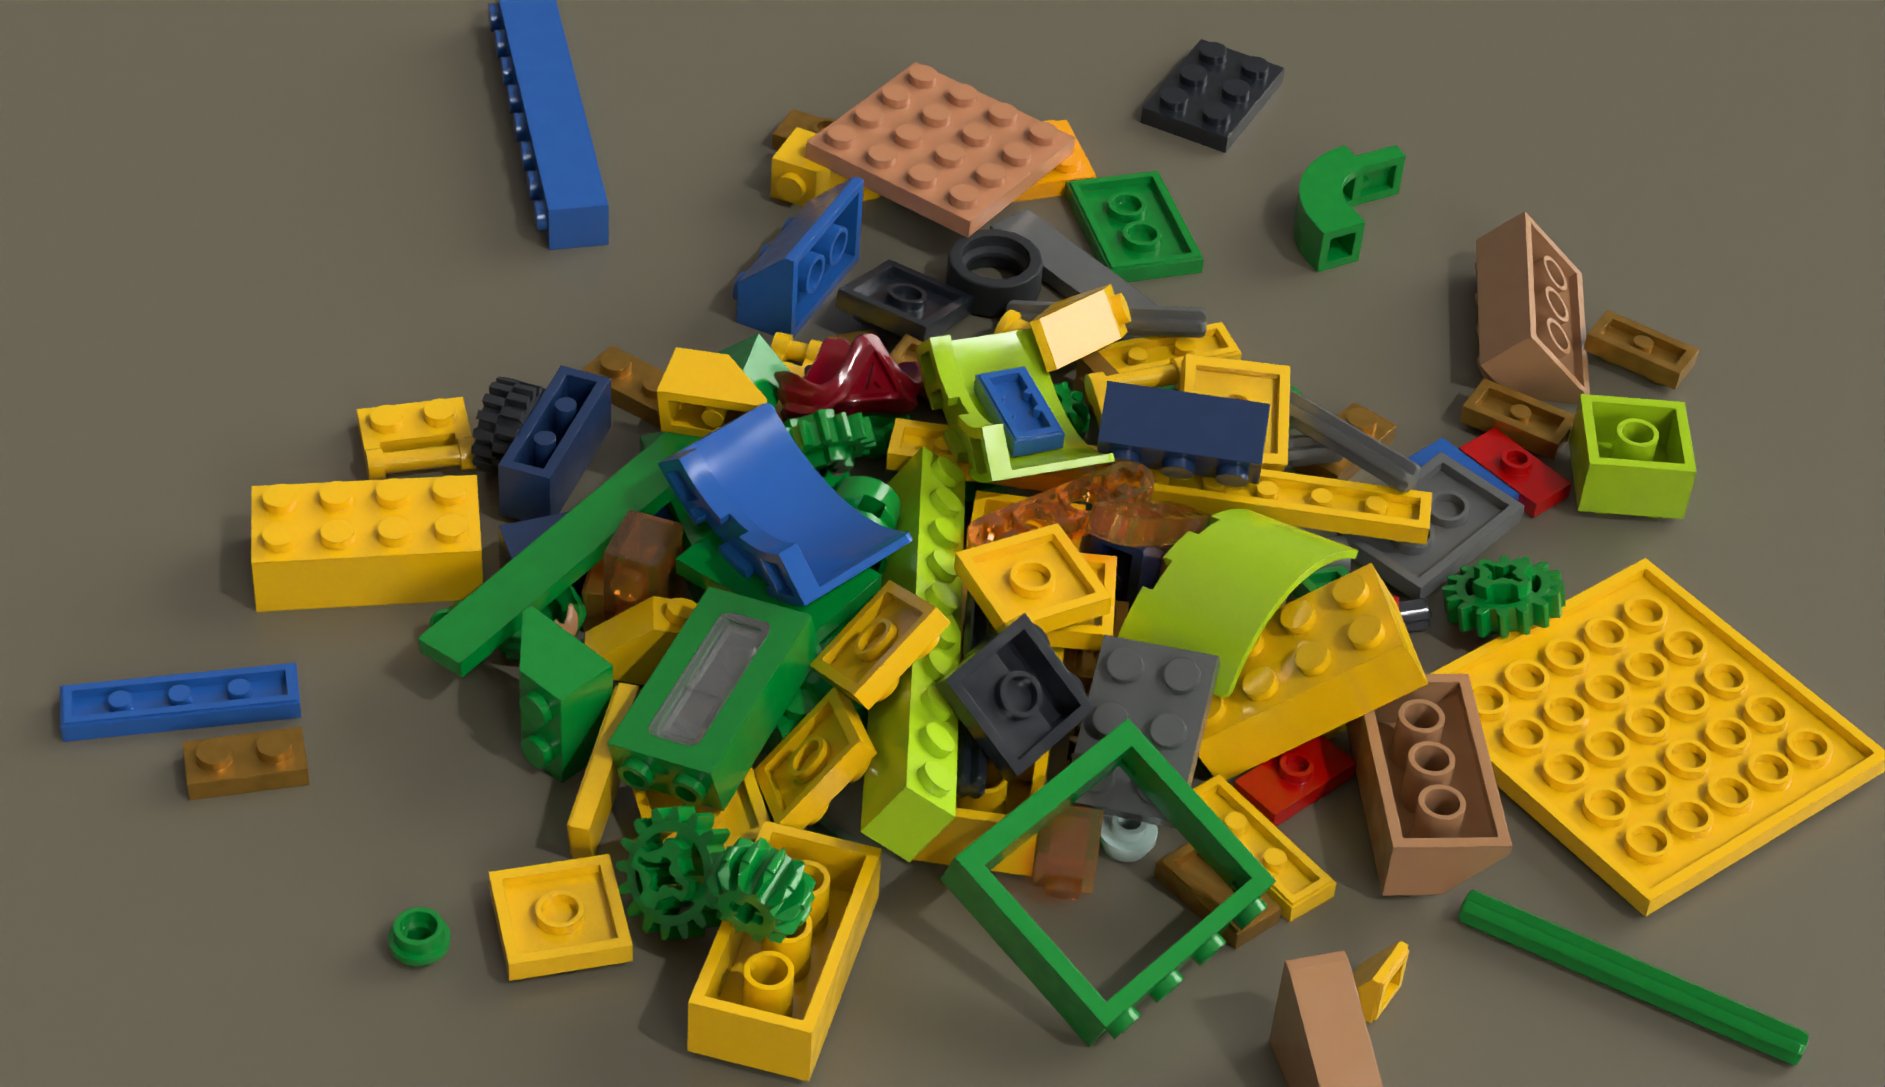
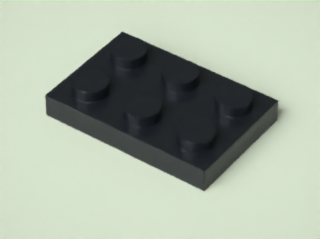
M1201 39L1142 107L1140 123L1226 153L1283 82L1285 68L1269 63L1264 58L1249 56L1226 48L1221 43Z

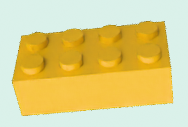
M477 475L252 486L251 565L256 612L464 600L483 584Z
M1372 563L1279 607L1253 646L1232 694L1228 697H1220L1213 694L1198 755L1213 777L1220 774L1225 780H1228L1428 685L1397 603Z
M764 820L756 841L764 838L773 848L780 850L785 847L786 854L795 860H802L805 863L803 872L811 875L816 881L812 892L815 899L810 905L812 910L804 924L798 926L793 935H787L781 943L772 942L766 937L761 942H757L749 933L744 931L736 933L734 925L729 921L722 920L688 1001L687 1051L809 1082L879 897L882 849Z

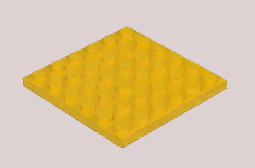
M1646 558L1566 600V606L1561 607L1562 616L1560 618H1549V627L1541 628L1533 625L1530 627L1529 635H1523L1518 630L1510 631L1507 638L1499 636L1430 673L1469 674L1497 786L1645 917L1885 772V750Z

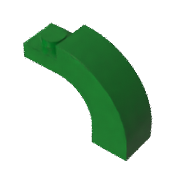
M1343 145L1317 157L1304 171L1299 184L1293 220V236L1301 255L1316 272L1359 261L1366 222L1352 207L1399 194L1406 155L1397 145L1356 156L1346 145Z

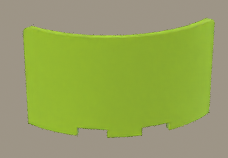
M1032 328L952 341L950 335L931 337L915 347L931 409H943L950 429L944 430L943 439L956 462L968 461L972 467H969V476L972 479L981 483H991L1115 461L1113 453L1103 454L1087 445L1072 426L1059 401L1050 374L1046 370ZM1025 366L1060 424L1065 436L1063 448L1012 457L1007 448L1003 424L992 423L974 391L975 375Z
M1237 508L1216 513L1210 518V526L1199 534L1188 531L1165 554L1163 558L1165 565H1168L1167 569L1159 578L1153 590L1144 586L1141 588L1127 614L1118 637L1218 656L1221 664L1213 694L1220 697H1228L1232 694L1242 668L1258 637L1289 594L1302 581L1323 566L1337 560L1356 559L1358 550L1248 509Z

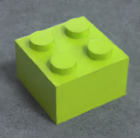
M1580 394L1569 437L1577 510L1599 514L1610 513L1648 516L1651 518L1684 519L1697 473L1685 402Z

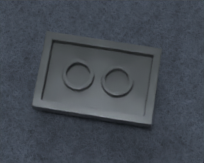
M1442 452L1421 467L1419 473L1421 479L1417 486L1411 488V490L1432 492L1430 528L1426 545L1337 532V535L1345 536L1349 547L1358 550L1356 559L1353 560L1362 566L1372 563L1381 579L1411 599L1419 597L1425 599L1444 584L1449 575H1455L1459 572L1461 566L1469 564L1521 522L1525 505Z
M1104 635L1088 696L1096 709L1082 720L1072 763L1129 718L1191 786L1221 664L1219 657ZM1120 766L1069 806V808L1175 828Z

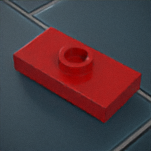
M1495 427L1459 447L1460 451L1519 493L1518 502L1525 505L1524 512L1532 518L1569 497L1572 486L1570 481Z
M1321 735L1258 765L1236 779L1233 787L1277 827L1354 777L1357 762L1325 736Z

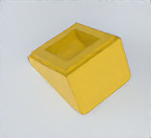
M1402 941L1393 944L1362 962L1353 972L1365 1021L1372 1023L1373 1020L1376 1021L1401 987L1409 955L1408 944Z

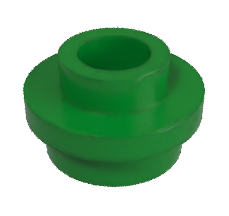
M413 907L403 911L397 916L388 932V947L393 957L411 966L429 965L440 960L448 952L451 945L449 926L439 913L426 907Z

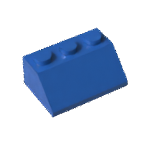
M855 176L809 200L794 218L789 217L786 220L781 233L771 244H766L762 248L757 261L747 272H741L736 279L733 288V299L737 300V323L773 336L776 332L791 334L793 338L798 334L859 260L864 179Z

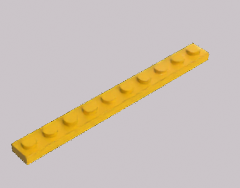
M896 418L887 451L886 469L900 471L919 449L924 446L937 456H946L953 460L960 467L962 473L966 475L965 481L978 482L969 476V467H972L968 461L956 462L944 441V430L950 429L949 425ZM1089 445L1092 449L1097 451L1098 446ZM1107 463L989 483L1019 489H1032L1126 503L1127 495L1149 498L1148 506L1210 515L1230 509H1248L1294 527L1424 545L1427 544L1432 501V492L1410 490L1408 493H1401L1395 488L1266 469H1261L1259 484L1248 483L1243 487L1225 486L1218 483L1215 478L1196 475L1189 479H1174L1163 475L1161 470L1140 467L1138 470L1131 472L1119 471L1109 467Z

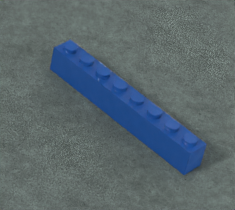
M496 0V3L488 4L490 31L494 32L497 59L500 58L502 84L507 86L508 110L510 114H513L515 140L520 142L522 170L527 171L526 179L529 200L534 201L533 210L536 230H545L549 250L609 245V205L556 0Z

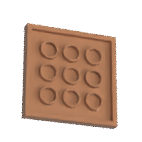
M915 62L809 139L806 143L805 158L847 179L854 176L864 179L863 187L968 238L1073 153L1075 137L1057 129L1051 123L1042 122L1017 110L1011 104L995 100L968 84H962L938 73L930 66Z

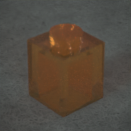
M1069 806L1040 830L1033 886L1045 887L1044 894L1047 896L1065 900L1079 899L1080 893L1093 894L1104 810Z

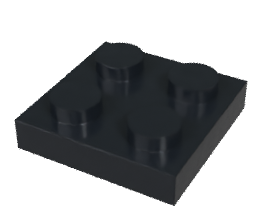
M888 259L838 290L835 307L851 314L856 321L862 324L876 325L895 333L899 340H902L908 334L924 342L931 337H937L971 315L975 296Z

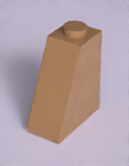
M1345 950L1286 960L1284 962L1269 1043L1288 1087H1383L1352 969Z

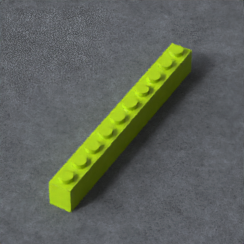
M924 446L887 484L899 496L901 503L896 530L908 531L913 540L889 555L885 571L881 574V588L891 580L936 606L951 623L940 634L936 647L926 656L916 659L899 677L898 686L893 693L886 699L876 702L868 710L867 734L877 754L871 759L870 765L864 773L860 830L861 833L908 862L916 857L956 817L959 717L936 688L935 684L960 664L962 580L954 570L955 553L963 551L966 475L962 473L960 467L953 460L946 456H937Z

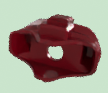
M867 333L858 335L851 345H849L845 338L825 339L813 364L807 365L804 368L805 376L803 378L790 371H777L774 373V378L779 384L777 397L783 406L781 410V420L783 423L789 419H797L813 414L821 409H834L835 415L846 412L847 417L858 412L907 415L918 406L916 397L922 388L919 362H902L897 365L879 337Z

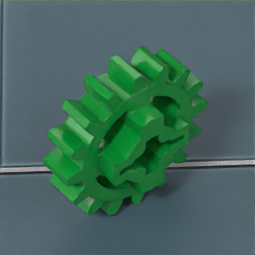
M821 409L813 414L797 419H789L783 423L801 452L821 477H823L826 469L832 475L851 470L854 467L853 463L856 462L855 457L868 456L870 454L869 450L877 447L870 417H862V413L859 412L847 417L846 412L835 415L834 409Z
M1503 555L1499 558V562H1493L1485 558L1479 559V562L1473 567L1461 566L1460 575H1449L1447 577L1448 586H1443L1445 612H1447L1448 622H1459V630L1462 632L1477 628L1478 637H1485L1486 635L1499 632L1501 638H1507L1510 631L1518 630L1523 635H1529L1530 627L1533 625L1541 628L1549 627V618H1560L1562 616L1561 607L1566 606L1564 581L1561 580V572L1559 570H1549V564L1546 561L1532 565L1530 557L1527 556L1518 557L1510 561L1507 555Z
M691 805L652 809L651 818H640L633 822L635 830L639 835L638 837H625L622 839L621 844L630 854L628 860L616 862V869L627 873V882L622 883L618 889L620 894H631L634 900L626 911L629 917L645 915L642 924V931L645 933L660 932L662 940L690 939L705 936V928L720 927L722 920L716 917L718 909L711 906L705 900L708 891L705 882L710 875L709 869L717 856L724 853L725 848L723 844L728 840L731 833L728 828L712 829L715 815L711 812L696 813L695 806ZM678 832L675 838H667L672 833ZM692 902L695 903L686 912L679 913L681 907H690Z

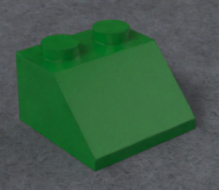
M531 605L523 611L519 666L521 749L526 759L538 769L543 768L563 783L588 765L613 694V665Z

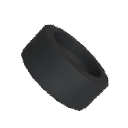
M1001 229L977 230L970 237L962 236L952 244L947 260L946 284L975 296L972 314L990 318L1002 317L1006 313L1009 301H1037L1041 290L1043 271L1041 252L1031 240L1015 232ZM981 267H997L1007 269L1017 274V276L1008 279H991L979 276L971 271Z

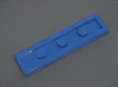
M296 663L59 686L60 725L63 742L302 718Z

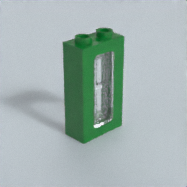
M708 587L607 742L620 780L640 791L651 789L674 796L687 805L699 806L701 804L724 811L812 669L810 663L822 652L811 614Z

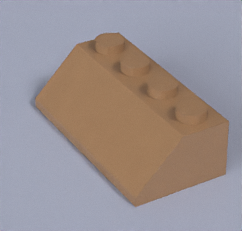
M1524 211L1476 239L1477 262L1474 263V269L1477 274L1475 300L1478 305L1476 332L1479 337V356L1477 357V364L1486 379L1537 400L1578 404L1580 394L1590 395L1587 351L1583 350L1586 340L1582 273Z
M1425 674L1428 685L1346 723L1352 757L1357 762L1355 771L1382 896L1442 895L1511 853L1512 843L1469 674Z

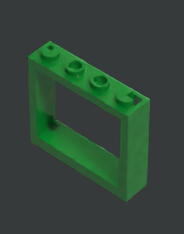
M1129 718L955 856L940 879L1088 1047L1107 1031L1114 1039L1127 1031L1142 1016L1135 1007L1149 995L1156 1003L1163 1000L1185 979L1178 970L1191 959L1199 967L1206 963L1227 943L1220 934L1233 923L1241 931L1249 926L1257 916L1268 908V905L1261 898L1276 882L1274 877ZM1120 766L1234 893L1106 1002L990 870Z

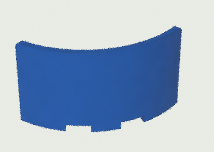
M769 403L753 408L658 463L670 487L693 522L697 525L706 520L724 542V544L719 546V554L745 579L753 574L769 584L766 587L767 594L783 603L794 606H806L913 540L908 531H897L879 525L854 509L840 497L807 460L785 428L776 410Z

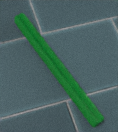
M1470 890L1462 902L1459 920L1463 924L1787 1064L1797 1065L1804 1055L1809 1041V1034L1805 1030L1478 890Z

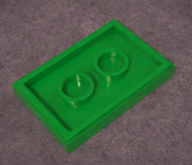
M1158 171L1066 182L1065 197L1096 260L1123 280L1135 282L1202 273L1204 258Z
M713 529L676 558V574L704 590H707L708 587H713L811 614L819 643L881 589L882 575L871 568H867L806 606H794L783 603L767 594L766 587L769 584L756 574L745 579L719 554V546L724 544V542Z

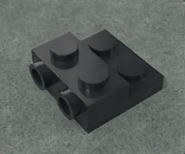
M1026 613L1002 624L965 655L963 662L935 684L936 688L1006 782L1020 776L1096 709L1085 694V689L1080 679L1067 670L1050 647V642L1045 632L1039 626L1032 623Z

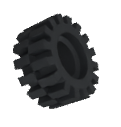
M500 376L496 378V382L490 384L489 394L485 393L482 399L483 409L478 410L476 419L479 420L478 427L474 428L472 436L476 438V441L471 446V454H475L472 462L476 466V470L498 476V464L546 390L543 386Z

